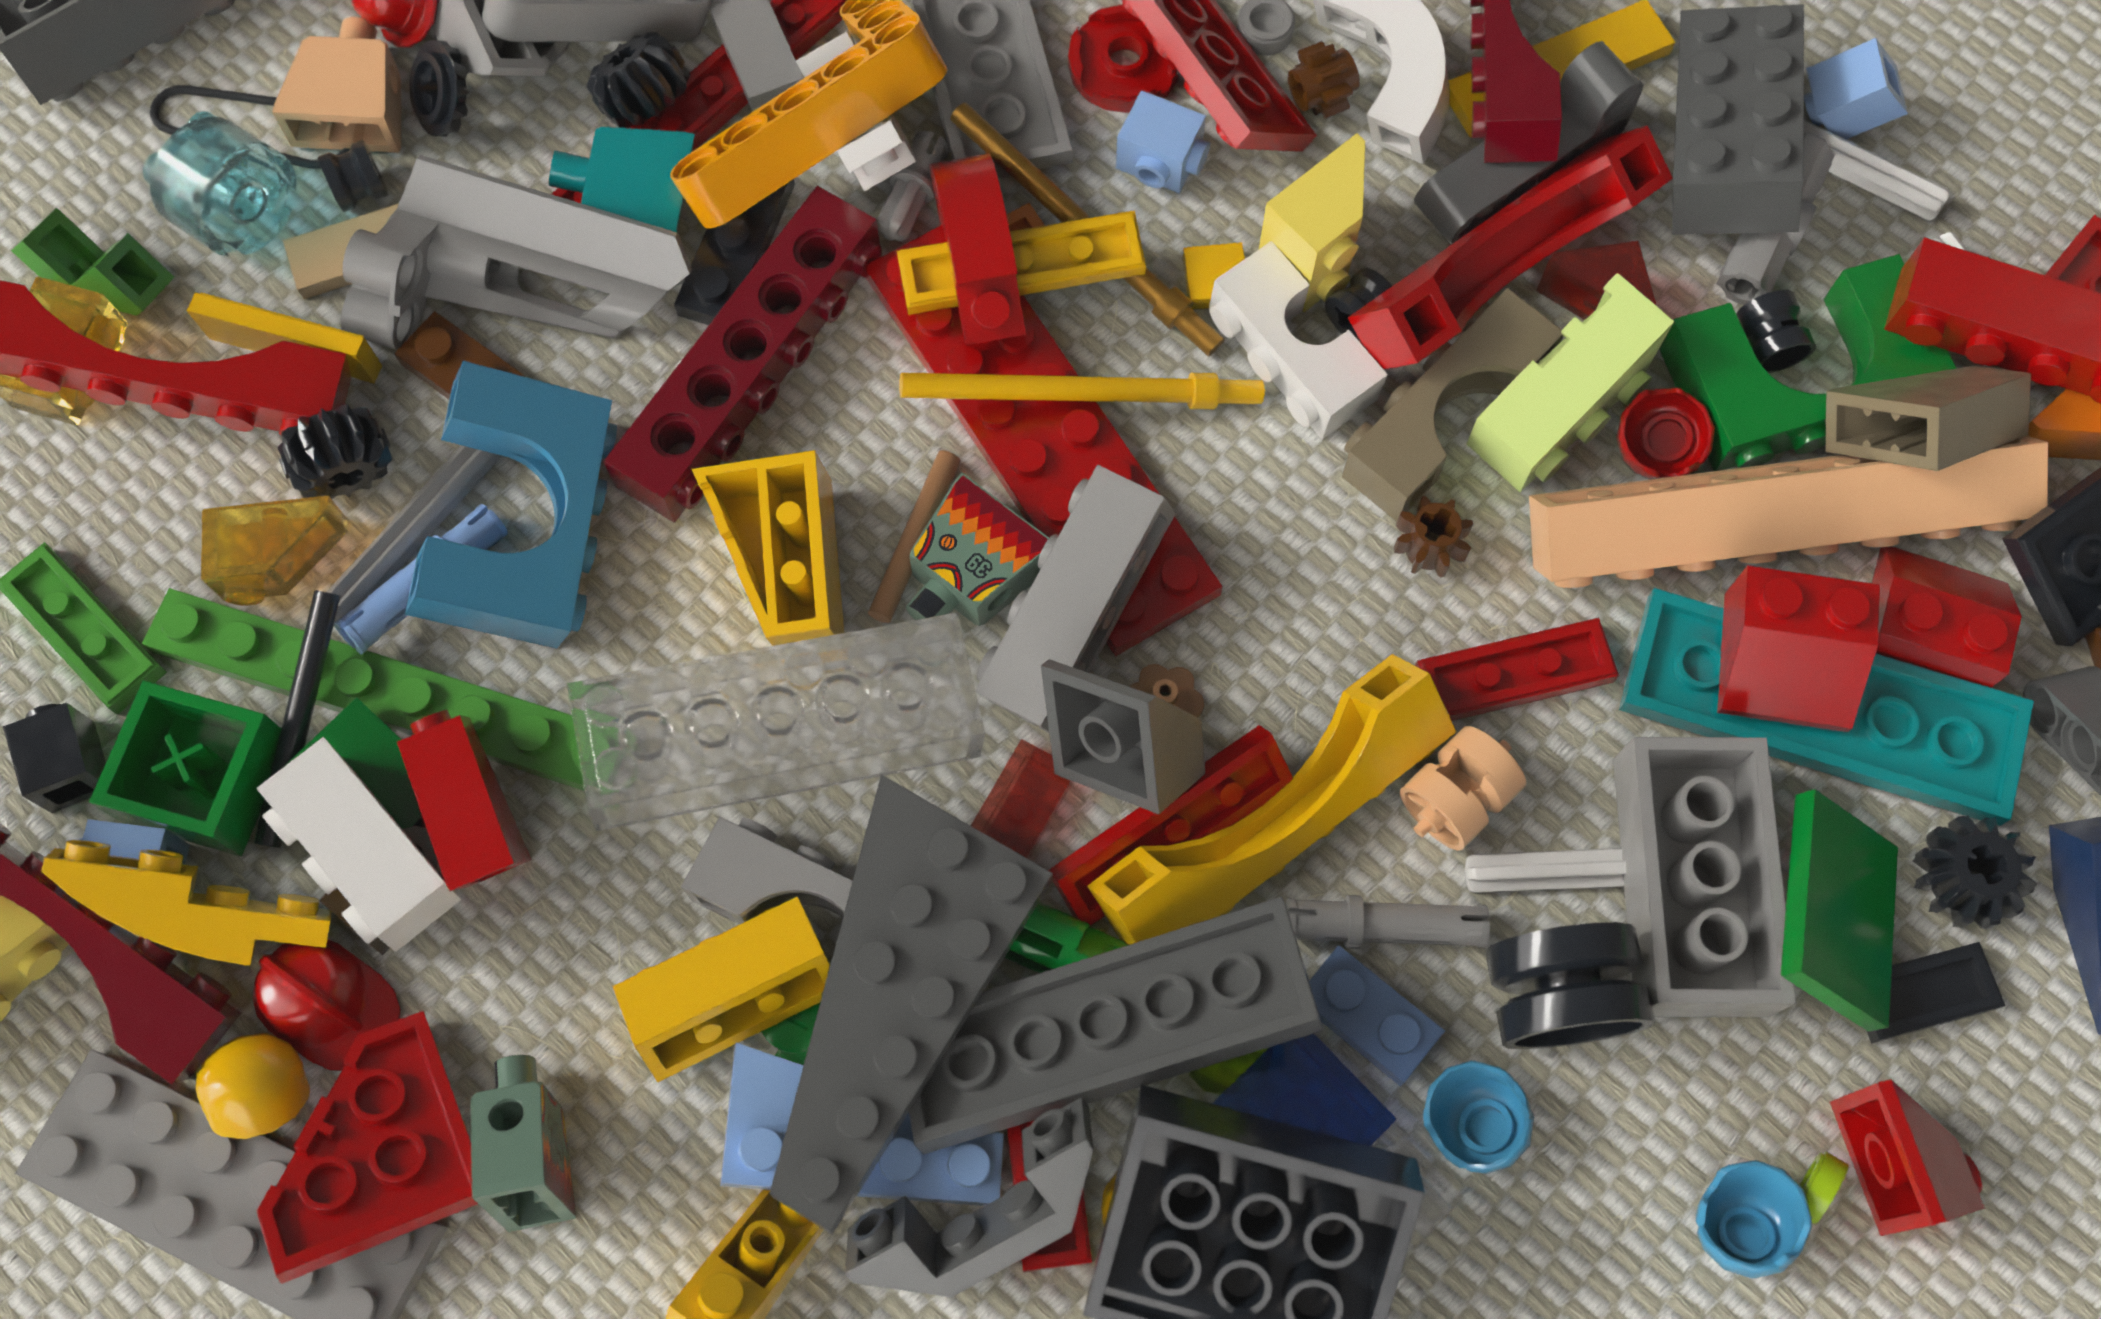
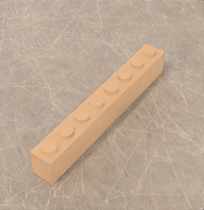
M2026 435L1939 471L1847 455H1836L1529 495L1533 568L1549 581L1554 582V585L1557 587L1578 588L1592 584L1593 576L1616 574V577L1619 579L1638 580L1654 576V568L1677 566V569L1681 571H1706L1716 567V560L1738 558V561L1743 563H1767L1777 559V552L1798 549L1799 553L1805 555H1828L1838 552V544L1859 541L1860 545L1866 547H1889L1899 544L1900 536L1920 534L1921 537L1928 539H1949L1960 536L1961 528L1981 526L1982 529L1989 531H2010L2019 527L2021 520L2030 519L2048 506V442Z

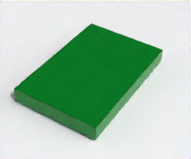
M1814 789L1795 795L1781 976L1866 1031L1889 1028L1898 847Z

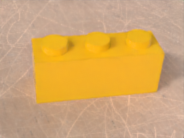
M797 896L781 905L769 908L758 916L717 936L707 938L698 945L655 966L645 968L635 976L612 987L634 1047L656 1081L660 1082L735 1045L736 1042L739 1043L820 1003L830 962Z

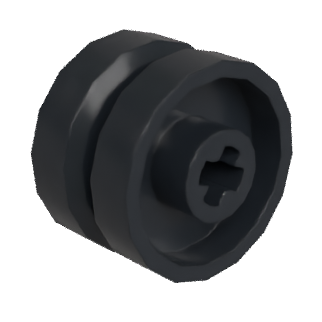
M1600 922L1560 926L1507 938L1490 945L1485 951L1491 985L1506 993L1522 994L1509 999L1496 1011L1502 1046L1508 1049H1542L1602 1041L1636 1033L1656 1024L1649 989L1635 981L1616 980L1627 976L1643 962L1636 928L1632 924Z

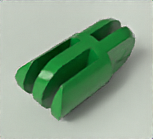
M1039 902L1005 956V959L1040 974L1127 946V944L1090 927V924Z

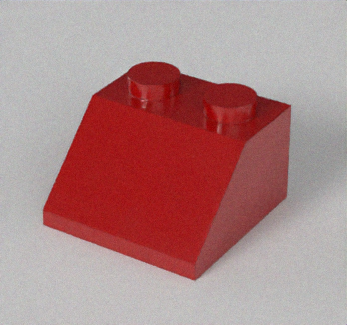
M1893 546L1880 548L1872 583L1880 584L1878 647L1876 654L1990 688L2009 675L2022 615L2007 582Z
M1747 565L1724 596L1717 713L1849 732L1853 728L1878 647L1880 584Z

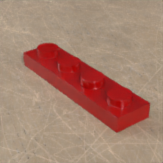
M1258 725L1205 762L1206 774L1160 814L1139 807L1050 868L1048 871L1053 873L1052 881L1072 916L1089 923L1090 926L1105 916L1089 890L1088 885L1139 846L1173 845L1201 839L1234 825L1262 807L1290 783L1293 776L1272 733Z

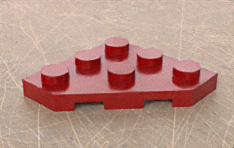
M424 1010L356 1035L343 1058L345 1066L327 1097L322 1096L293 1145L296 1152L276 1186L271 1185L257 1208V1216L273 1269L281 1284L478 1204L472 1198L471 1142Z

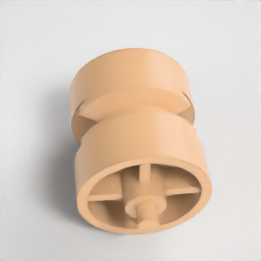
M1463 727L1438 752L1439 765L1427 763L1400 789V797L1403 804L1418 822L1413 828L1420 837H1424L1429 833L1440 843L1453 850H1463L1488 825L1487 811L1492 813L1501 812L1526 786V778L1521 767L1509 753L1512 749L1510 744L1505 740H1501L1498 743L1490 735L1475 727Z

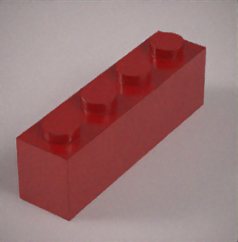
M1924 237L1901 269L1884 330L1902 335L1910 342L1918 345H1933L1964 355L1970 361L1979 365H1995L2011 371L2031 373V380L2035 383L2047 386L2057 385L2090 396L2095 402L2101 404V293Z

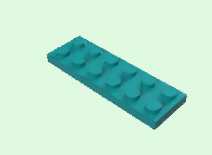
M1654 588L1647 597L1619 706L1620 711L1705 737L1767 738L1768 754L1771 757L1961 815H1968L1978 820L1996 817L1998 826H2002L2011 820L2034 704L2033 700L1875 654L1855 722L1849 732L1717 713L1724 608Z

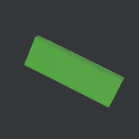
M45 542L0 578L1 592L106 707L118 715L134 701L143 680L156 683L167 673L55 550Z

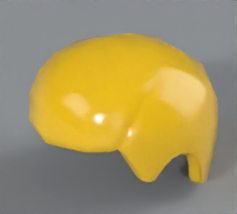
M268 1033L235 1037L215 1049L201 1063V1070L196 1073V1093L199 1103L211 1129L221 1137L248 1139L271 1133L294 1119L310 1095V1086L304 1065L296 1049L289 1042Z

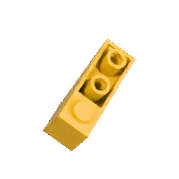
M762 1190L668 1307L665 1319H765L823 1232V1229L774 1199L770 1195V1190Z

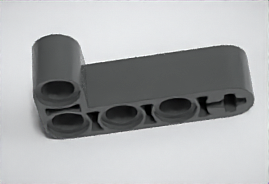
M1603 41L1590 45L1570 63L1560 81L1562 123L1557 161L1484 163V142H1482L1430 177L1417 192L1414 204L1452 245L1601 139L1621 134L1631 118L1644 84Z

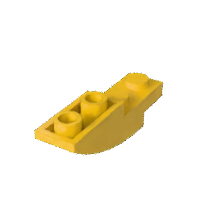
M68 840L66 841L65 849L54 848L44 857L42 872L69 896L102 918L135 935L171 949L211 960L250 966L255 954L257 940L326 948L332 912L329 909L319 908V899L305 895L280 894L278 895L277 903L249 900V890L226 885L207 886L206 894L194 893L198 866L182 864L183 855L179 853L144 849L140 850L138 859L110 855L111 846L105 843Z

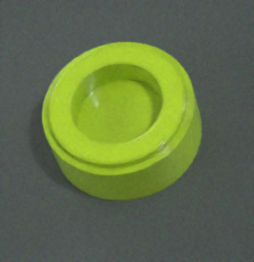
M1827 1151L1824 1153L1820 1152L1816 1156L1799 1184L1805 1190L1814 1225L1819 1222L1832 1203L1849 1168L1848 1163Z

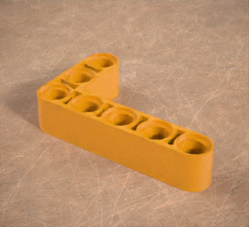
M847 0L839 12L857 44L681 159L673 167L670 178L702 226L705 228H715L731 221L938 84L944 78L948 69L919 15L901 0Z

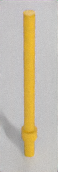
M1191 372L1188 378L901 373L899 380L901 398L1187 403L1189 409L1215 410L1218 404H1262L1265 396L1263 380L1219 379L1216 373Z

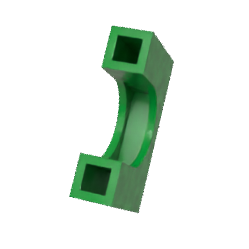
M1900 254L1844 269L1823 299L1851 357L1853 367L1851 385L1956 369L1948 350L1933 345H1918L1910 342L1902 335L1884 330L1900 272L1905 265ZM1731 302L1673 319L1674 323L1661 344L1659 351L1675 386L1688 392L1707 407L1715 427L1712 452L1708 457L1713 471H1721L1735 466L1744 468L1764 465L1772 460L1775 454L1794 449L1796 454L1801 455L1826 445V393L1813 394L1801 392L1773 378L1758 361Z

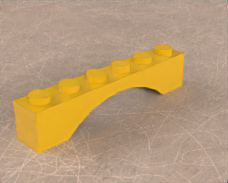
M1391 654L1342 692L1332 720L1311 756L1294 775L1291 782L1262 807L1234 825L1201 839L1166 846H1139L1088 885L1089 890L1118 938L1127 945H1131L1229 913L1236 903L1267 879L1279 874L1290 861L1317 840L1329 835L1339 823L1366 802L1382 794L1388 785L1411 767L1432 755L1438 746L1456 733V730L1430 673Z

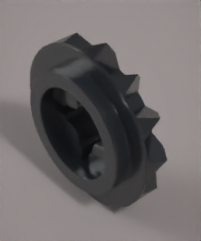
M430 40L424 43L410 71L409 93L411 105L420 125L431 136L447 137L449 133L459 132L461 118L467 116L468 113L465 103L466 95L470 93L466 87L465 80L468 70L467 67L461 65L459 49L450 47L447 41Z

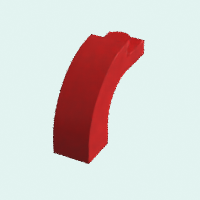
M983 154L930 163L929 167L939 224H942L947 244L965 345L1026 335L1010 229L997 172L991 155Z

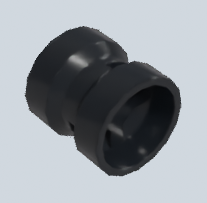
M1777 290L1756 297L1743 305L1736 313L1746 336L1753 343L1752 349L1758 361L1768 373L1782 371L1795 366L1807 359L1816 350V344L1809 328L1799 325L1800 307L1794 292L1790 290Z

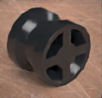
M364 140L352 143L349 152L337 156L328 152L318 156L326 181L343 212L355 209L358 200L366 197L378 200L388 196L383 178Z
M1367 267L1361 268L1352 276L1350 286L1346 290H1336L1326 299L1325 310L1330 321L1341 334L1350 330L1361 343L1348 317L1388 290L1392 285L1377 271Z

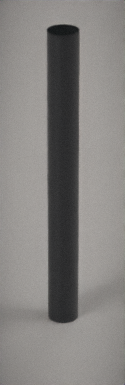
M314 590L270 777L281 770L305 747L340 595ZM264 798L254 843L281 848L282 839L262 816L272 808Z

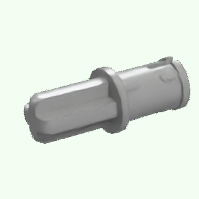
M920 131L914 136L911 149L916 162L890 177L892 189L877 219L878 229L887 240H906L915 225L923 205L929 203L934 197L929 164L944 161L949 154L950 147L945 139L939 136L933 151H931L930 155L927 154L926 150L934 135L933 132Z

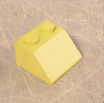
M1358 133L1266 203L1259 249L1272 241L1310 284L1302 310L1304 313L1321 299L1325 302L1336 290H1344L1351 279L1349 270L1352 258L1358 250L1356 242L1363 218L1365 140Z

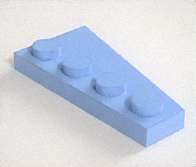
M736 1042L720 1186L771 1190L804 1065ZM908 1113L856 1197L899 1200L906 1196L909 1201L986 1206L1000 1198L1004 1134L995 1132L923 1154L914 1145L910 1115Z

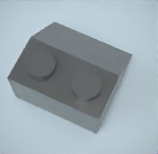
M1050 659L1041 665L1053 765L1056 775L1160 814L1206 774L1202 721L1200 718L1157 696Z

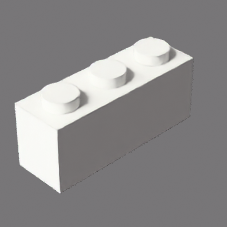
M324 737L256 788L272 807L262 815L265 821L286 845L290 846L296 840L300 841L311 855L310 858L302 863V866L327 895L336 888L339 889L351 904L350 907L342 912L343 917L367 944L378 937L394 952H397L461 900L454 891L448 890L444 878L345 759Z

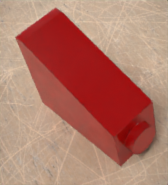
M442 710L410 724L414 735L397 741L448 890L454 891L471 887L531 861L530 854L471 718L459 715L451 719L448 710Z

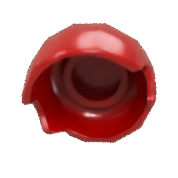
M1677 387L1646 389L1640 392L1622 412L1616 440L1625 463L1635 473L1647 479L1690 475L1698 471L1699 467L1705 463L1711 454L1715 427L1707 407L1683 389Z

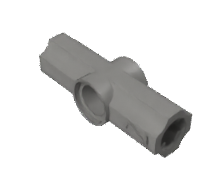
M1808 132L1804 134L1803 191L1799 232L1740 233L1735 245H1733L1728 254L1729 256L1719 273L1720 277L1716 283L1723 289L1726 298L1745 305L1754 298L1772 291L1788 255L1794 253L1809 226L1817 208L1812 203L1832 165L1831 162L1835 154L1829 150L1825 139Z

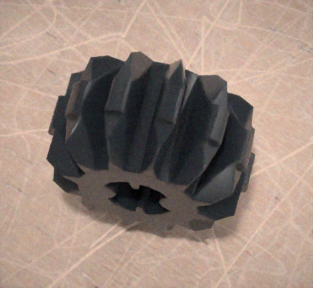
M647 32L643 36L635 35L629 42L623 45L618 44L614 51L603 55V61L592 68L586 87L593 96L592 101L602 115L605 114L619 128H630L633 125L642 126L648 119L654 116L659 118L663 110L674 106L675 99L685 93L691 74L684 65L685 60L677 48L671 46L665 36H660L658 32Z
M341 404L336 409L329 411L320 408L318 414L311 417L300 416L297 419L298 426L289 427L281 433L283 442L277 447L281 456L279 462L285 477L290 479L293 488L299 490L304 499L320 497L323 501H330L340 495H346L350 498L354 491L370 489L372 487V480L383 478L388 473L387 465L393 460L389 450L391 445L384 428H380L377 419L372 417L368 408L358 407L351 409L348 404Z
M1968 815L1956 817L1948 823V828L1938 826L1930 831L1925 839L1928 847L1918 851L1912 861L1927 872V874L1916 879L1914 888L1924 891L1932 890L1936 896L1931 901L1929 912L1939 913L1949 907L1953 927L1963 928L1975 921L1980 929H1991L1999 925L2002 917L2011 919L2019 915L2026 906L2022 897L2033 893L2038 885L2037 882L2022 872L2033 865L2036 856L2018 854L2014 848L2018 844L2021 832H2009L2001 837L1998 834L1996 817L1984 818L1975 825ZM1970 871H1977L1978 873L1971 874Z

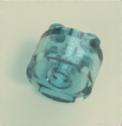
M202 111L194 114L187 124L178 129L166 141L159 152L149 156L143 167V177L150 184L152 202L158 213L168 222L219 255L229 256L227 252L240 251L247 255L262 249L280 233L292 211L291 208L285 205L289 187L296 191L297 179L294 168L288 158L232 121L216 117L210 112Z

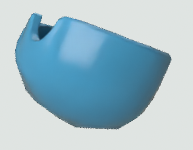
M1472 1060L1446 1068L1429 1086L1423 1119L1425 1128L1448 1161L1458 1168H1465L1469 1172L1488 1174L1511 1167L1530 1146L1534 1114L1523 1088L1507 1071L1497 1066Z
M1753 1160L1729 1164L1717 1172L1698 1204L1695 1222L1698 1225L1697 1235L1703 1250L1722 1269L1756 1279L1784 1272L1802 1252L1811 1231L1812 1216L1805 1190L1784 1169Z

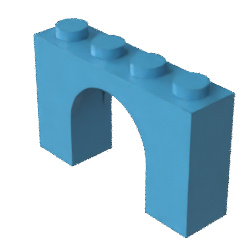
M462 362L452 384L441 440L514 459L532 470L543 482L551 497L554 508V528L551 537L543 544L518 553L494 552L427 536L416 558L405 615L556 649L571 631L578 632L580 630L587 604V596L578 594L581 572L587 574L590 572L597 548V537L588 535L591 516L600 515L607 492V480L598 478L601 460L606 459L612 451L617 436V424L608 422L612 400L475 363Z

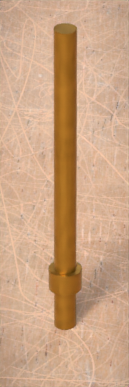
M966 102L961 103L953 111L950 120L985 153L990 154L998 165L1058 220L1068 222L1092 218ZM1147 267L1143 275L1123 278L1154 307L1151 313L1168 329H1172L1175 326L1208 357L1223 343L1224 338L1191 309L1194 302L1176 286L1169 289Z

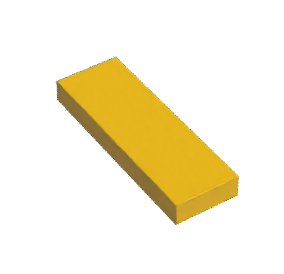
M202 292L194 293L186 310L206 336L214 341L256 352L284 340L345 353L352 378L375 384L382 368L380 360L364 336Z

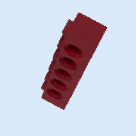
M817 185L603 461L616 488L673 523L678 520L686 508L692 509L701 501L704 493L699 487L692 469L719 465L722 460L727 462L734 457L744 440L745 429L757 414H765L772 407L779 393V384L792 367L799 368L805 363L813 349L816 335L826 322L833 323L838 319L847 304L848 293L859 278L868 277V273L865 270L866 265L881 257L882 247L876 218ZM819 261L832 262L824 268L810 267ZM786 305L798 306L797 309L787 314L775 313L776 310ZM748 351H764L758 358L752 360L740 359ZM721 395L729 397L722 405L716 407L704 406L712 397ZM678 443H694L685 453L678 455L668 453Z

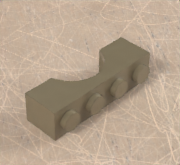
M1506 288L1491 305L1486 302L1476 311L1465 325L1464 333L1453 344L1446 342L1430 354L1423 365V370L1426 372L1414 385L1406 380L1398 386L1384 405L1383 409L1387 413L1374 426L1366 421L1353 433L1344 447L1348 457L1342 478L1397 521L1401 511L1409 512L1438 481L1447 458V454L1435 430V414L1450 401L1464 395L1476 393L1500 395L1532 360L1538 363L1561 342L1563 337L1561 334L1562 329L1510 289Z

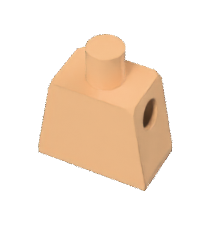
M345 18L342 21L339 37L309 36L302 40L272 111L291 147L343 150L344 148L350 149L352 143L364 140L370 151L400 153V72L387 43L376 39V27L366 22L363 18Z

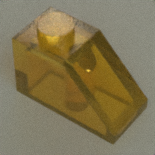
M329 495L202 509L201 580L222 600L234 605H256L262 603L265 597L287 595L349 531V520Z

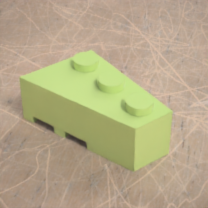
M1616 273L1603 287L1605 292L1596 310L1583 322L1574 317L1561 330V334L1566 338L1538 363L1532 360L1476 419L1466 444L1519 492L1526 488L1536 477L1543 483L1548 481L1569 458L1570 455L1565 452L1569 446L1578 438L1585 444L1591 441L1610 420L1611 416L1607 411L1619 400L1626 406L1629 405L1652 380V377L1646 371L1672 327L1674 320L1619 273Z

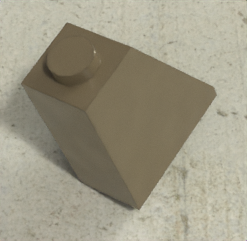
M1969 366L1826 391L1825 452L1939 471L2028 435L2031 373Z

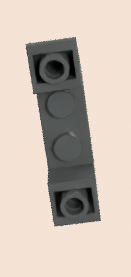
M1081 1097L1061 1109L1046 1111L1031 1126L1022 1130L1024 1174L1030 1181H1022L1015 1184L999 1199L972 1214L966 1213L956 1217L943 1230L937 1233L906 1196L883 1209L875 1208L863 1214L854 1225L848 1228L846 1276L856 1284L954 1297L1071 1233L1093 1154L1088 1104Z

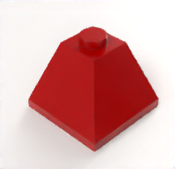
M1892 1079L1875 1083L1830 1101L1880 1236L1937 1225L1985 1209L1980 1197L1982 1191L1981 1176L1972 1158L1963 1153L1958 1139Z

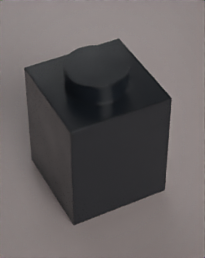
M66 702L36 707L30 710L24 719L3 726L22 797L50 813L91 798L106 764L94 721Z

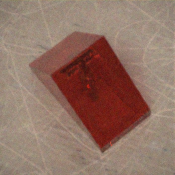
M1639 240L1555 252L1548 261L1536 289L1540 294L1585 320L1596 310L1605 292L1603 287L1616 273H1619L1657 306Z

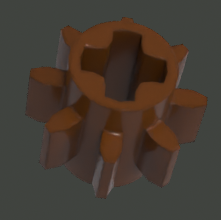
M1323 41L1297 51L1300 64L1294 66V69L1289 70L1288 85L1299 109L1303 112L1312 109L1315 116L1322 113L1324 119L1350 109L1347 97L1353 95V91L1358 90L1360 86L1359 72L1351 54L1344 48L1336 51L1333 44L1325 46Z
M1422 496L1417 507L1416 516L1410 512L1401 511L1396 527L1405 534L1397 538L1393 550L1397 554L1406 553L1412 563L1411 573L1416 574L1420 569H1435L1441 578L1445 577L1450 566V557L1456 561L1465 562L1471 547L1461 539L1469 535L1473 521L1468 519L1461 520L1459 514L1454 509L1455 500L1451 499L1446 504L1431 503L1427 496ZM1430 532L1439 535L1436 542L1427 538Z

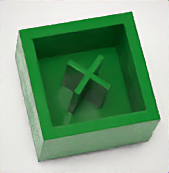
M143 680L89 803L122 823L164 828L184 841L242 857L264 803V797L256 788L270 778L281 728L263 713Z

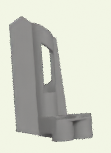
M420 155L416 159L400 203L385 226L376 234L359 229L350 238L344 254L342 268L345 281L352 283V287L343 304L341 329L362 335L367 341L398 350L419 328L428 297L614 338L619 332L627 329L649 312L670 289L688 276L692 269L677 232ZM520 267L601 291L608 295L591 309L584 310L522 291L518 284V271Z

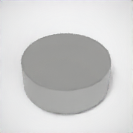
M1249 0L1242 6L1239 12L1237 29L1256 54L1274 55L1283 51L1290 44L1293 38L1295 15L1292 8L1284 0Z

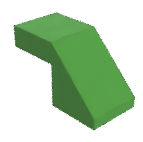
M55 208L11 250L59 295L135 316L143 312L174 279V276L129 233L104 252L58 208Z

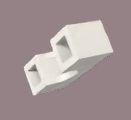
M1270 241L1215 279L1209 305L1210 315L1214 324L1223 335L1228 338L1234 336L1247 351L1249 363L1255 373L1265 382L1272 381L1286 397V405L1294 419L1303 427L1311 426L1323 440L1378 400L1388 374L1350 330H1347L1335 340L1322 345L1306 344L1296 339L1290 333L1286 323L1302 312L1310 284L1277 246Z

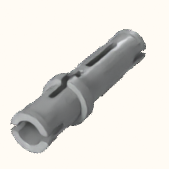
M1347 895L1344 901L1286 899V907L1297 940L1343 941L1346 948L1360 949L1362 942L1477 946L1478 948H1486L1489 942L1490 921H1483V918L1489 917V910L1486 905L1458 906L1363 902L1360 895Z

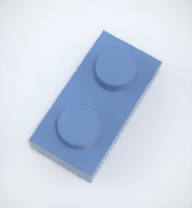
M1340 945L1335 948L1309 980L1322 1023L1400 1087L1445 1032L1443 1028Z

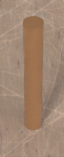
M940 450L937 453L868 610V615L875 620L891 623L912 574L909 558L910 552L947 494L961 462L960 458L951 452Z

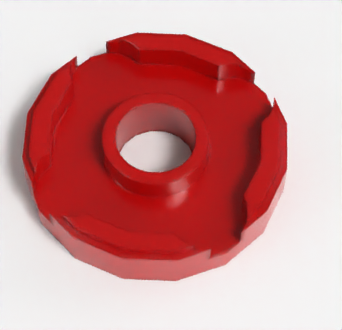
M1123 4L1097 10L1089 15L1088 22L1083 24L1080 29L1078 26L1071 35L1068 51V69L1072 83L1087 101L1104 110L1130 113L1141 90L1165 99L1178 82L1179 71L1172 62L1157 52L1152 43L1154 38L1141 20L1126 10ZM1130 50L1136 53L1140 59L1131 65H1119L1112 61L1110 56L1116 51Z

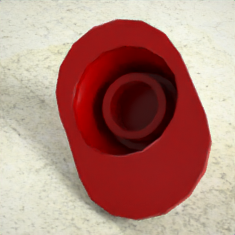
M327 939L326 948L285 943L271 955L264 954L258 961L261 968L255 977L252 994L256 1016L268 1031L276 1037L289 1042L299 1054L310 1062L327 1070L342 1071L345 1066L343 1058L356 1035L400 1019L401 1008L393 987L381 974L334 941Z

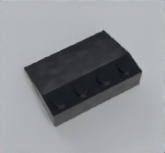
M1141 1084L1123 1148L1083 1315L1095 1319H1387L1425 1195L1418 1161L1413 1157Z

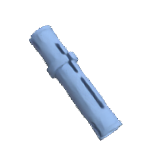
M480 504L463 521L446 532L442 537L437 535L433 537L487 550L500 539L507 536L508 532L500 518L491 509L488 510L486 505ZM416 559L377 588L357 607L334 622V626L339 634L359 654L366 652L381 636L408 616L405 615Z

